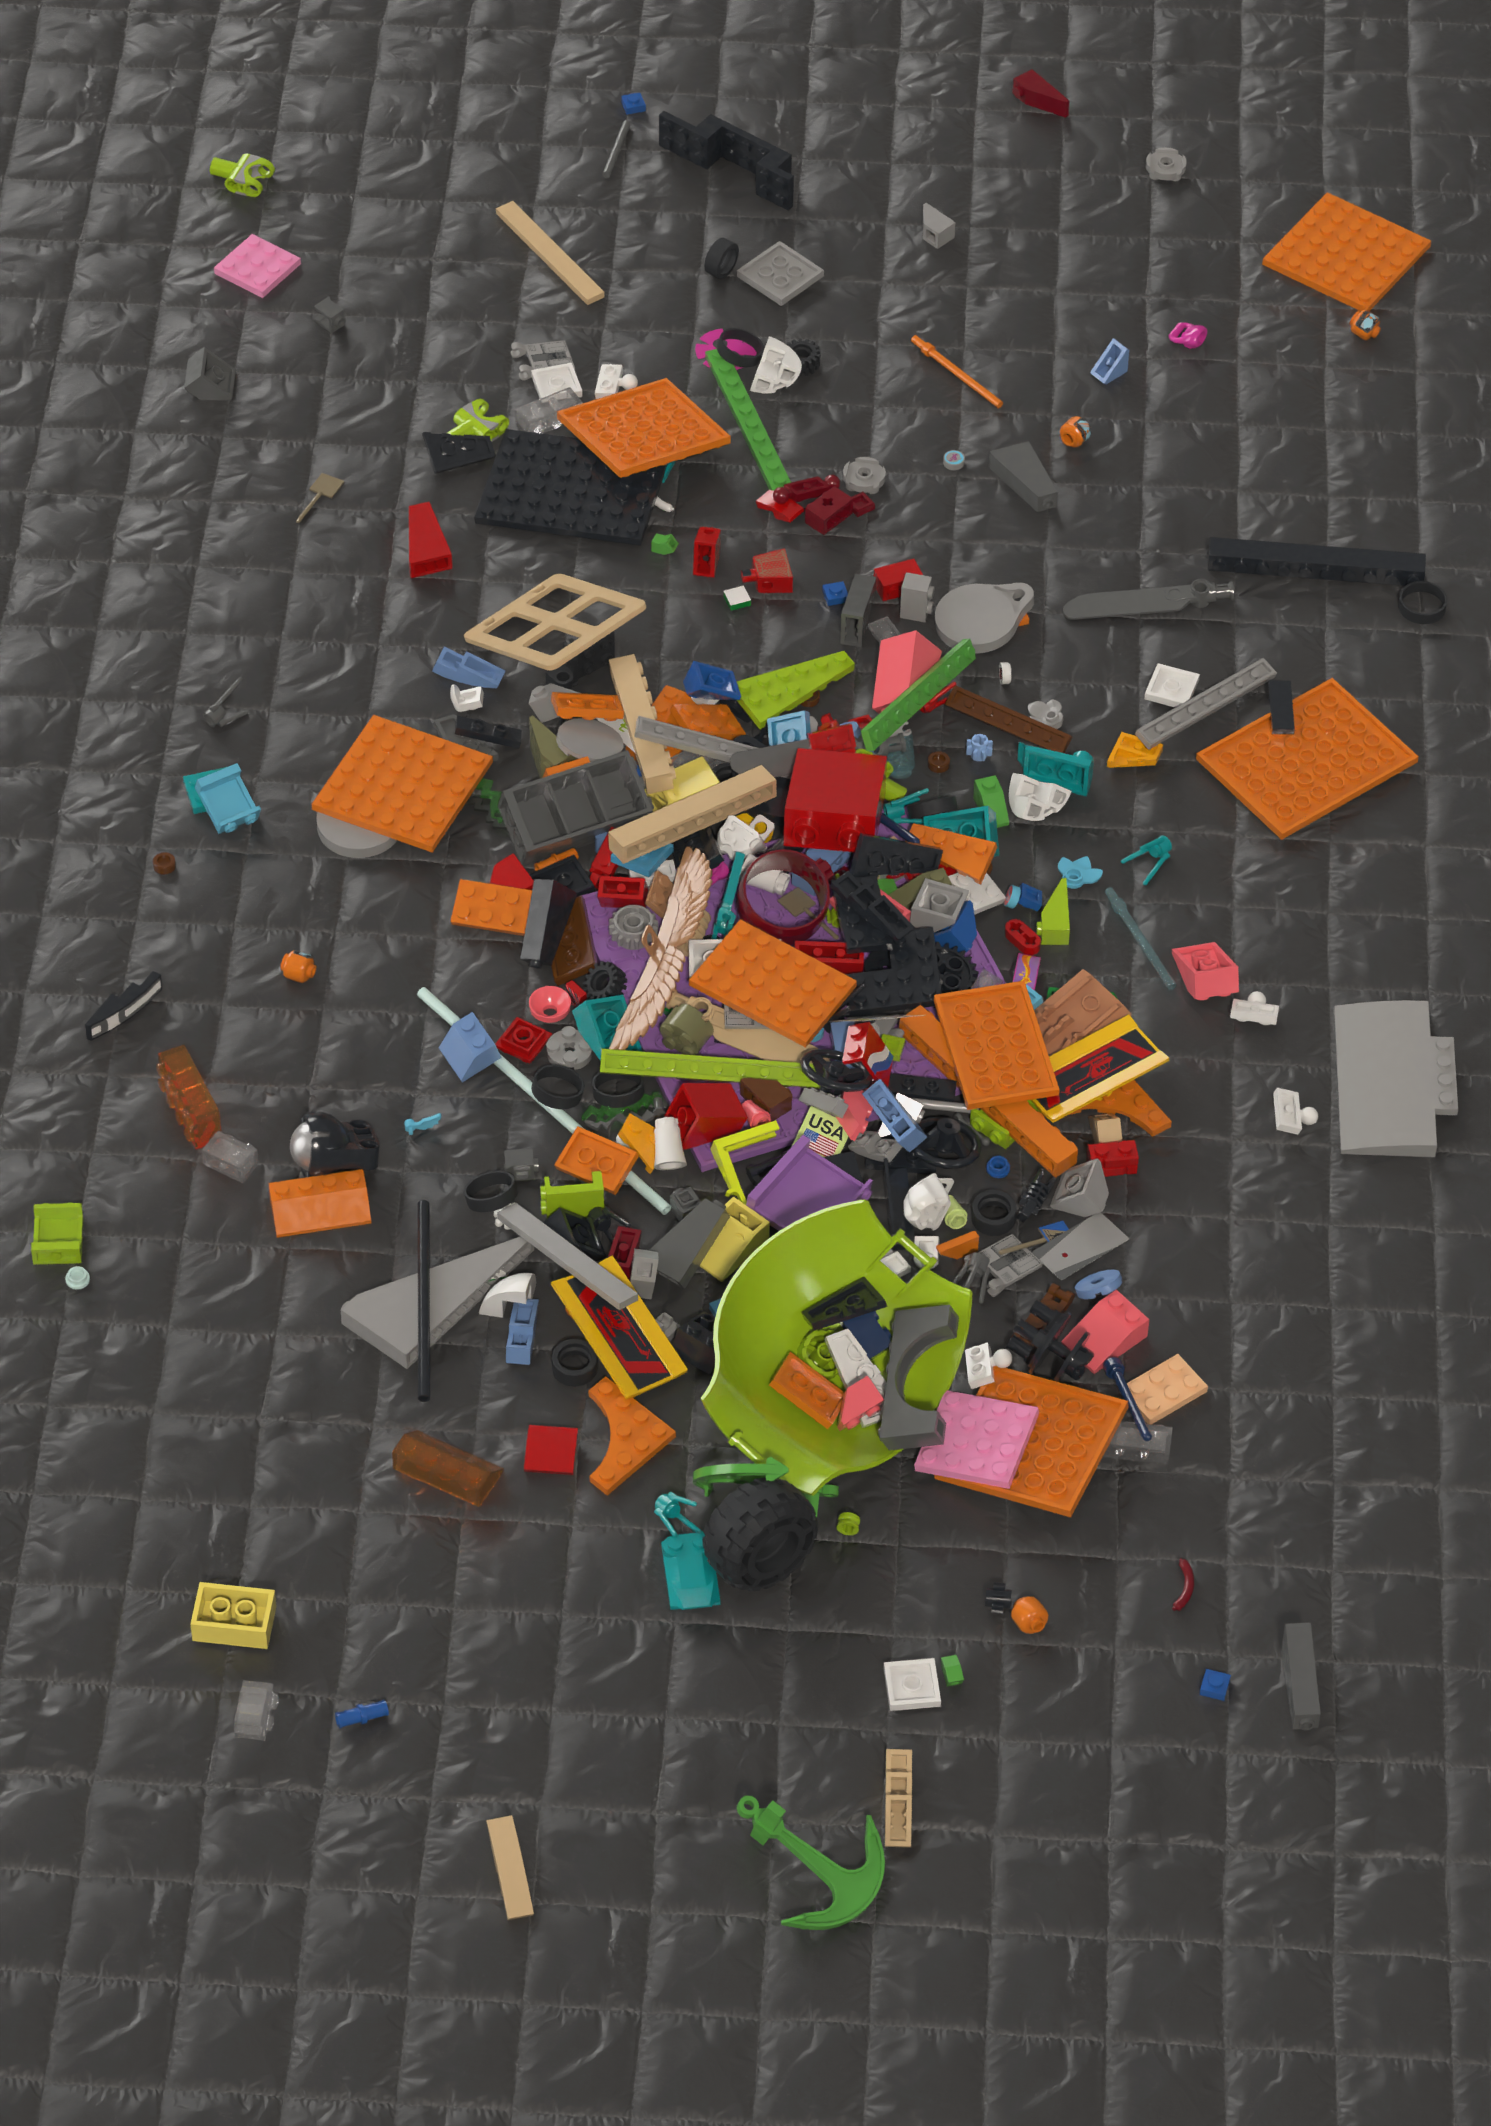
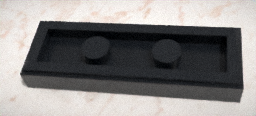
M1269 680L1268 690L1272 734H1294L1291 681Z

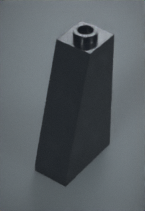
M534 879L520 959L529 963L528 966L541 969L542 965H552L577 896V892L555 880Z

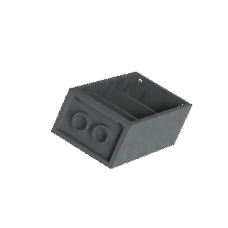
M628 750L502 791L498 809L519 861L523 866L547 859L553 853L558 855L571 848L577 849L595 843V836L608 832L611 826L618 828L653 812L654 805L652 804V799L650 796L647 797L644 790L646 789L642 776L639 777L636 770L638 768L637 762L633 756H630Z

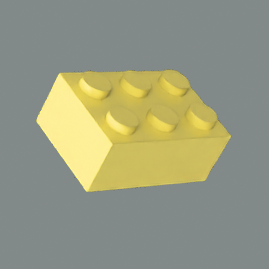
M200 1582L190 1624L192 1641L268 1649L276 1611L275 1590Z

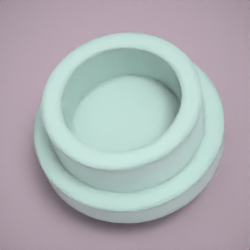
M76 1266L68 1271L65 1280L68 1287L82 1289L89 1284L90 1276L83 1267Z

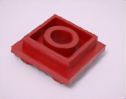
M516 1017L495 1045L502 1052L531 1064L546 1045L552 1033ZM528 1037V1039L521 1040L519 1038Z

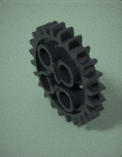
M937 942L936 954L941 994L976 988L979 971L975 970L976 964L971 963L972 957L965 958V950L960 953L957 952L958 946L950 949L949 943L941 947L940 943Z

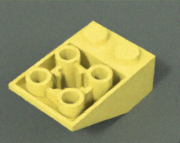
M702 756L674 768L676 773V779H673L674 789L647 794L646 789L644 790L647 797H651L652 804L654 805L653 812L717 785L720 781Z
M732 1197L725 1204V1210L730 1215V1218L700 1264L701 1268L721 1282L743 1264L761 1244L769 1239L770 1222L735 1197Z

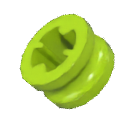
M850 1512L841 1513L838 1516L837 1530L844 1535L857 1534L859 1532L860 1517Z

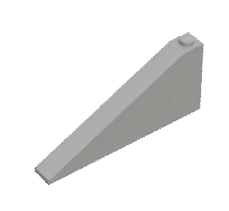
M520 1236L430 1268V1347L483 1299L495 1284L501 1281V1278L495 1275L496 1273L499 1274L500 1270L508 1275L534 1251V1246ZM418 1273L357 1294L350 1301H346L341 1308L342 1325L406 1369L418 1359Z

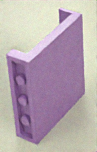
M802 1135L747 1197L746 1206L770 1222L772 1227L780 1231L793 1222L825 1208L857 1200H869L872 1195L870 1189L873 1180L869 1179L865 1184L861 1183L809 1148L811 1139Z

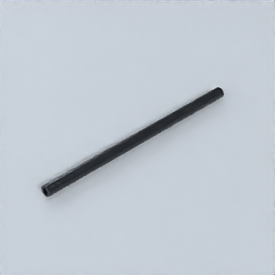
M426 1200L418 1202V1400L421 1402H428L430 1400V1203Z

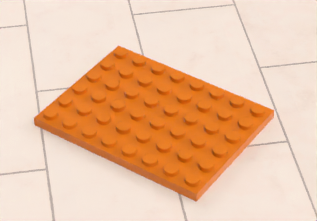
M1333 678L1292 700L1294 734H1272L1271 716L1268 713L1196 754V760L1281 840L1418 763L1419 757Z

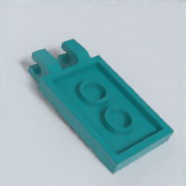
M736 852L727 879L722 903L717 914V920L713 926L711 939H716L718 933L723 934L724 939L731 931L735 922L736 915L731 911L745 857L744 853Z

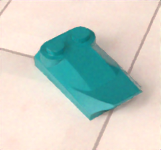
M1019 742L1017 760L1023 768V775L1039 782L1054 783L1072 791L1071 793L1087 797L1094 766V759L1088 752L1076 751L1073 755Z
M704 1533L679 1534L676 1537L669 1536L661 1542L670 1610L720 1605L717 1574L705 1556L703 1547Z

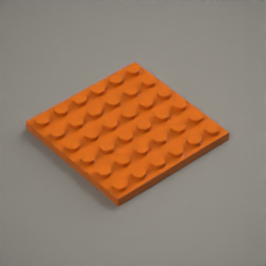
M1327 192L1263 258L1262 265L1359 311H1370L1430 248L1431 240Z
M667 378L557 411V419L620 478L731 443V436Z
M373 715L313 801L312 810L433 853L492 765L493 756Z
M994 1366L995 1382L981 1386L976 1396L1034 1406L1039 1409L1038 1418L1010 1489L934 1475V1478L1071 1517L1129 1408L1128 1401L1016 1370Z

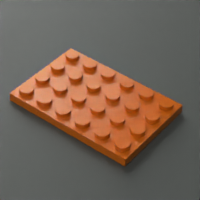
M740 919L689 979V986L806 1048L856 988L857 981Z
M1025 981L934 995V1004L967 1110L1059 1095L1060 1089Z

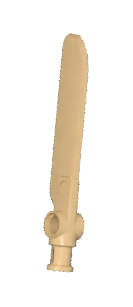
M675 990L672 993L670 1003H666L667 1009H674L676 1005L679 1007L681 1004L690 1005L697 1010L706 1009L707 1012L701 1018L706 1023L708 1020L711 1022L714 1028V1039L763 1060L800 1063L805 1053L818 1049L811 1044L805 1048L771 1029H725L724 1009L712 1004L705 997L696 998L691 996L689 998Z

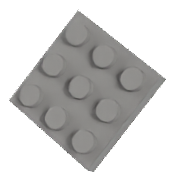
M779 241L738 269L737 277L782 306L824 277V270Z

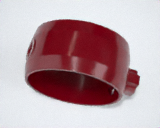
M786 849L774 850L761 855L750 864L740 881L736 895L739 920L741 919L763 932L781 939L782 942L792 947L795 945V941H807L819 930L829 908L830 888L828 882L835 875L830 864L821 858L814 861L803 853ZM783 870L794 873L806 880L816 892L820 903V914L813 921L799 927L787 928L773 925L762 919L751 907L746 895V884L756 875L766 871Z

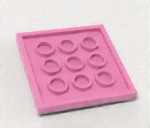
M947 1390L937 1408V1411L946 1422L944 1444L921 1447L914 1464L915 1471L1010 1489L1038 1418V1407Z

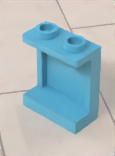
M238 763L197 779L195 790L218 834L222 832L230 833L244 823L246 825L254 823L258 820L261 812L260 806H255L240 777L241 769Z

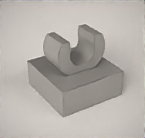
M666 1312L655 1319L670 1342L676 1336L677 1330L681 1326L673 1321V1317Z

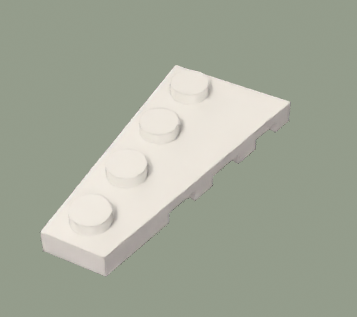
M845 1329L826 1336L824 1340L845 1389L847 1390L848 1387L868 1376L883 1399H885L884 1385L887 1382L880 1374L881 1372L877 1366L873 1365L867 1357V1353L850 1330ZM881 1410L872 1417L865 1415L860 1418L862 1428L882 1421Z

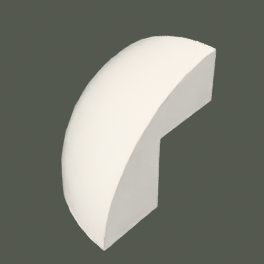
M769 336L750 391L774 393L777 389L785 386L789 387L795 382L801 372L802 365L798 355L783 342Z
M1013 773L1009 787V803L1012 812L1017 817L1030 821L1044 820V817L1052 813H1057L1065 805L1072 791L1054 783L1039 782L1023 774Z
M520 1273L499 1281L486 1294L479 1314L503 1318L507 1301L526 1304L527 1299L533 1298L536 1287L535 1274Z

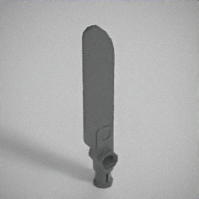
M1199 578L1194 580L1191 585L1089 593L1068 601L1063 606V615L1067 619L1076 620L1175 612L1184 609L1190 603L1195 607L1203 608L1208 606L1210 602H1216V599L1234 600L1233 581H1229L1226 584H1215L1214 582Z
M898 733V736L886 739L876 748L875 754L888 756V753L898 751L905 753L906 742L903 733ZM805 739L736 752L730 757V767L737 774H742L762 765L774 778L791 775L797 749H810L809 740ZM855 739V749L866 750L864 741Z

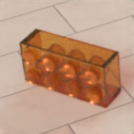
M185 1045L158 1053L159 1063L156 1064V1068L161 1077L158 1079V1084L162 1092L166 1091L168 1105L171 1109H175L178 1124L184 1126V1134L187 1141H192L195 1149L222 1141L219 1109Z

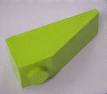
M1066 878L1061 879L1041 912V922L1036 923V934L1041 936V945H1069L1070 924Z

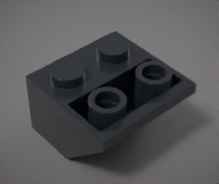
M702 1312L678 1328L673 1348L680 1358L711 1375L715 1369L713 1343L715 1317Z

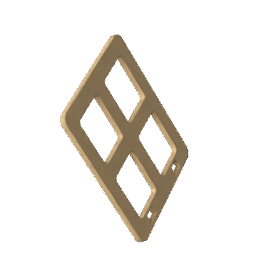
M555 574L464 634V638L467 643L545 670H554L646 609V603L644 600L564 574ZM557 588L582 595L556 613L532 606L533 603ZM597 601L622 608V610L597 626L571 619ZM512 617H519L539 624L514 641H507L488 634ZM553 630L579 637L554 655H548L527 648Z

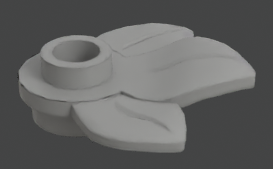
M1052 699L1047 704L1041 701L1028 704L1030 718L1055 729L1062 726L1064 720L1061 713L1062 705L1057 700Z

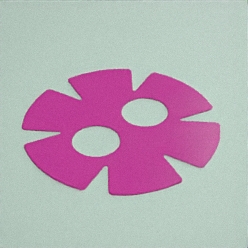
M723 329L712 330L700 338V340L709 345L696 344L695 352L698 359L705 358V351L717 349L713 346V342L720 338ZM726 339L727 347L731 351H736L739 355L756 356L757 352L749 344L742 343L743 341L737 339ZM706 360L703 364L710 368ZM734 365L736 370L744 368Z

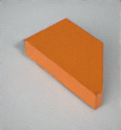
M972 1231L936 1246V1249L940 1255L960 1259L978 1251L979 1235L976 1231Z

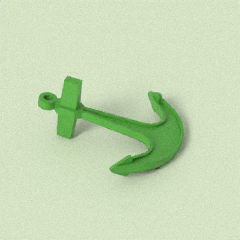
M772 1457L767 1458L766 1464L713 1465L696 1469L693 1472V1484L705 1490V1497H709L713 1491V1483L744 1484L765 1477L766 1481H774L787 1474L789 1468ZM824 1485L814 1496L801 1492L814 1507L816 1518L819 1496L838 1497L839 1486Z
M747 1795L740 1799L737 1805L738 1814L746 1819L752 1818L754 1827L750 1836L762 1845L769 1838L778 1839L824 1881L832 1892V1905L826 1910L803 1913L781 1920V1925L809 1930L832 1929L849 1923L868 1908L880 1889L885 1869L884 1850L871 1815L866 1816L864 1839L865 1864L856 1870H848L839 1866L785 1829L782 1819L786 1810L773 1800L767 1808H759L758 1801L752 1796ZM744 1804L750 1805L752 1810H747Z

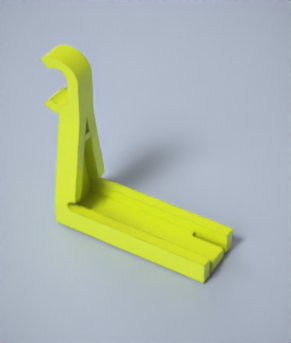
M776 1120L713 1141L710 1150L729 1188L725 1196L735 1195L739 1201L746 1205V1198L728 1152L776 1137L775 1131L780 1129Z

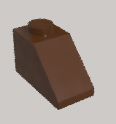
M743 1078L740 1080V1095L745 1100H752L756 1105L770 1114L771 1122L792 1110V1093L789 1088L784 1087L777 1080Z

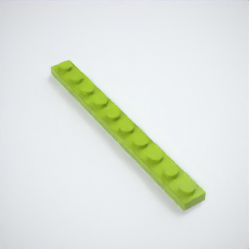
M602 1049L600 1073L731 1083H740V1080L743 1078L777 1080L783 1086L820 1089V1085L810 1080L802 1072L800 1063L613 1049ZM809 1063L810 1067L815 1071L814 1065Z

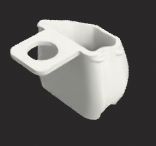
M733 815L728 816L726 822L718 831L717 842L721 853L728 855L732 861H734L736 852L744 853L745 861L749 854L756 856L759 853L766 852L767 846L764 841L774 830L775 825L763 815H757L749 826ZM759 822L767 824V830L763 834H759L754 830Z
M933 1173L910 1188L903 1201L904 1215L908 1222L920 1230L924 1228L936 1230L951 1205L948 1193L954 1184V1180L952 1178H938L937 1174Z

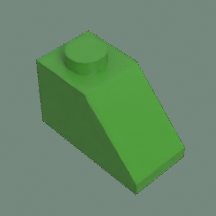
M996 775L974 780L973 799L977 807L989 806L996 812L997 828L1009 825L1004 793Z

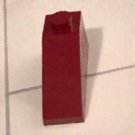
M1033 69L1013 78V94L1024 104L1065 118L1069 116L1070 101Z

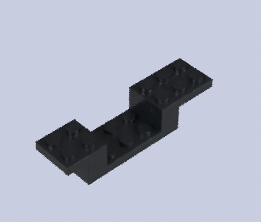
M666 111L659 114V146L707 170L723 157L756 174V195L788 211L793 207L794 175L791 174L792 154L712 114L697 126Z

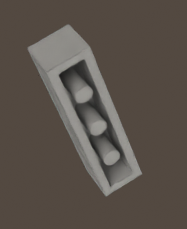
M812 1087L811 1089L804 1088L798 1100L808 1107L813 1106L839 1118H843L849 1106L844 1103V1099L830 1093L827 1094L821 1090L818 1091Z

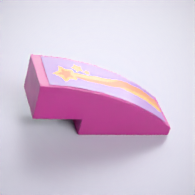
M1018 953L1013 982L1025 981V984L1035 991L1041 958Z

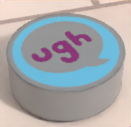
M951 450L944 454L943 464L947 469L959 470L964 466L965 456L962 452Z

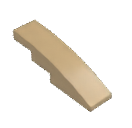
M886 1749L885 1847L911 1848L912 1750Z
M511 1815L487 1820L490 1843L507 1920L533 1916L534 1912L513 1817Z

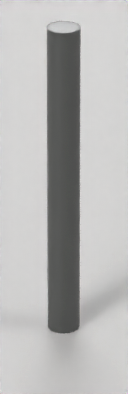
M625 120L622 123L602 174L604 178H610L631 125L629 121Z

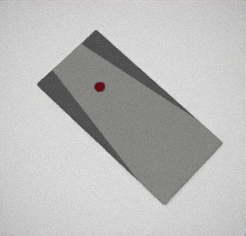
M1100 1212L1090 1216L1031 1253L1060 1280H1063L1128 1241L1129 1238Z

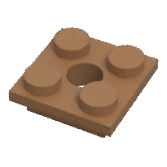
M656 871L645 904L663 919L673 883L667 875Z

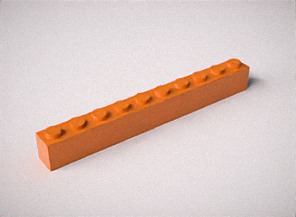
M919 1005L906 1015L924 1016L900 1018L899 1029L904 1030L903 1037L949 1080L957 1081L956 1087L961 1090L941 1023L931 1011H927L923 1006ZM1028 1101L980 1108L993 1121L1008 1130L1010 1136L1055 1178L1077 1163L1078 1149L1072 1141L1067 1140L1056 1126H1052L1041 1112L1031 1107Z

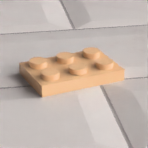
M1179 1354L1127 1383L1145 1422L1149 1426L1203 1395L1208 1390L1207 1384Z

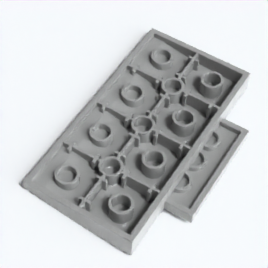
M1377 1001L1334 1006L1341 1154L1435 1157L1437 1149L1435 1115L1458 1114L1454 1037L1430 1036L1428 1001Z

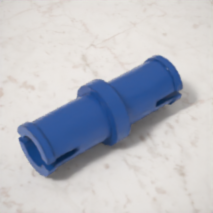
M385 1700L364 1706L363 1704H358L356 1708L336 1712L335 1720L339 1729L356 1723L366 1724L367 1720L388 1716V1706Z

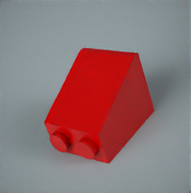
M682 1083L664 1115L665 1117L678 1119L683 1150L738 1133L748 1118L731 1083Z

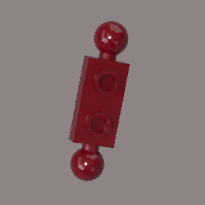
M831 474L826 476L824 481L817 476L784 484V487H778L774 490L773 499L779 504H784L789 498L795 502L817 498L833 486L839 488L840 479L838 476Z

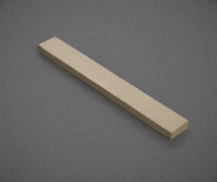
M514 201L496 208V214L587 305L604 298V291Z

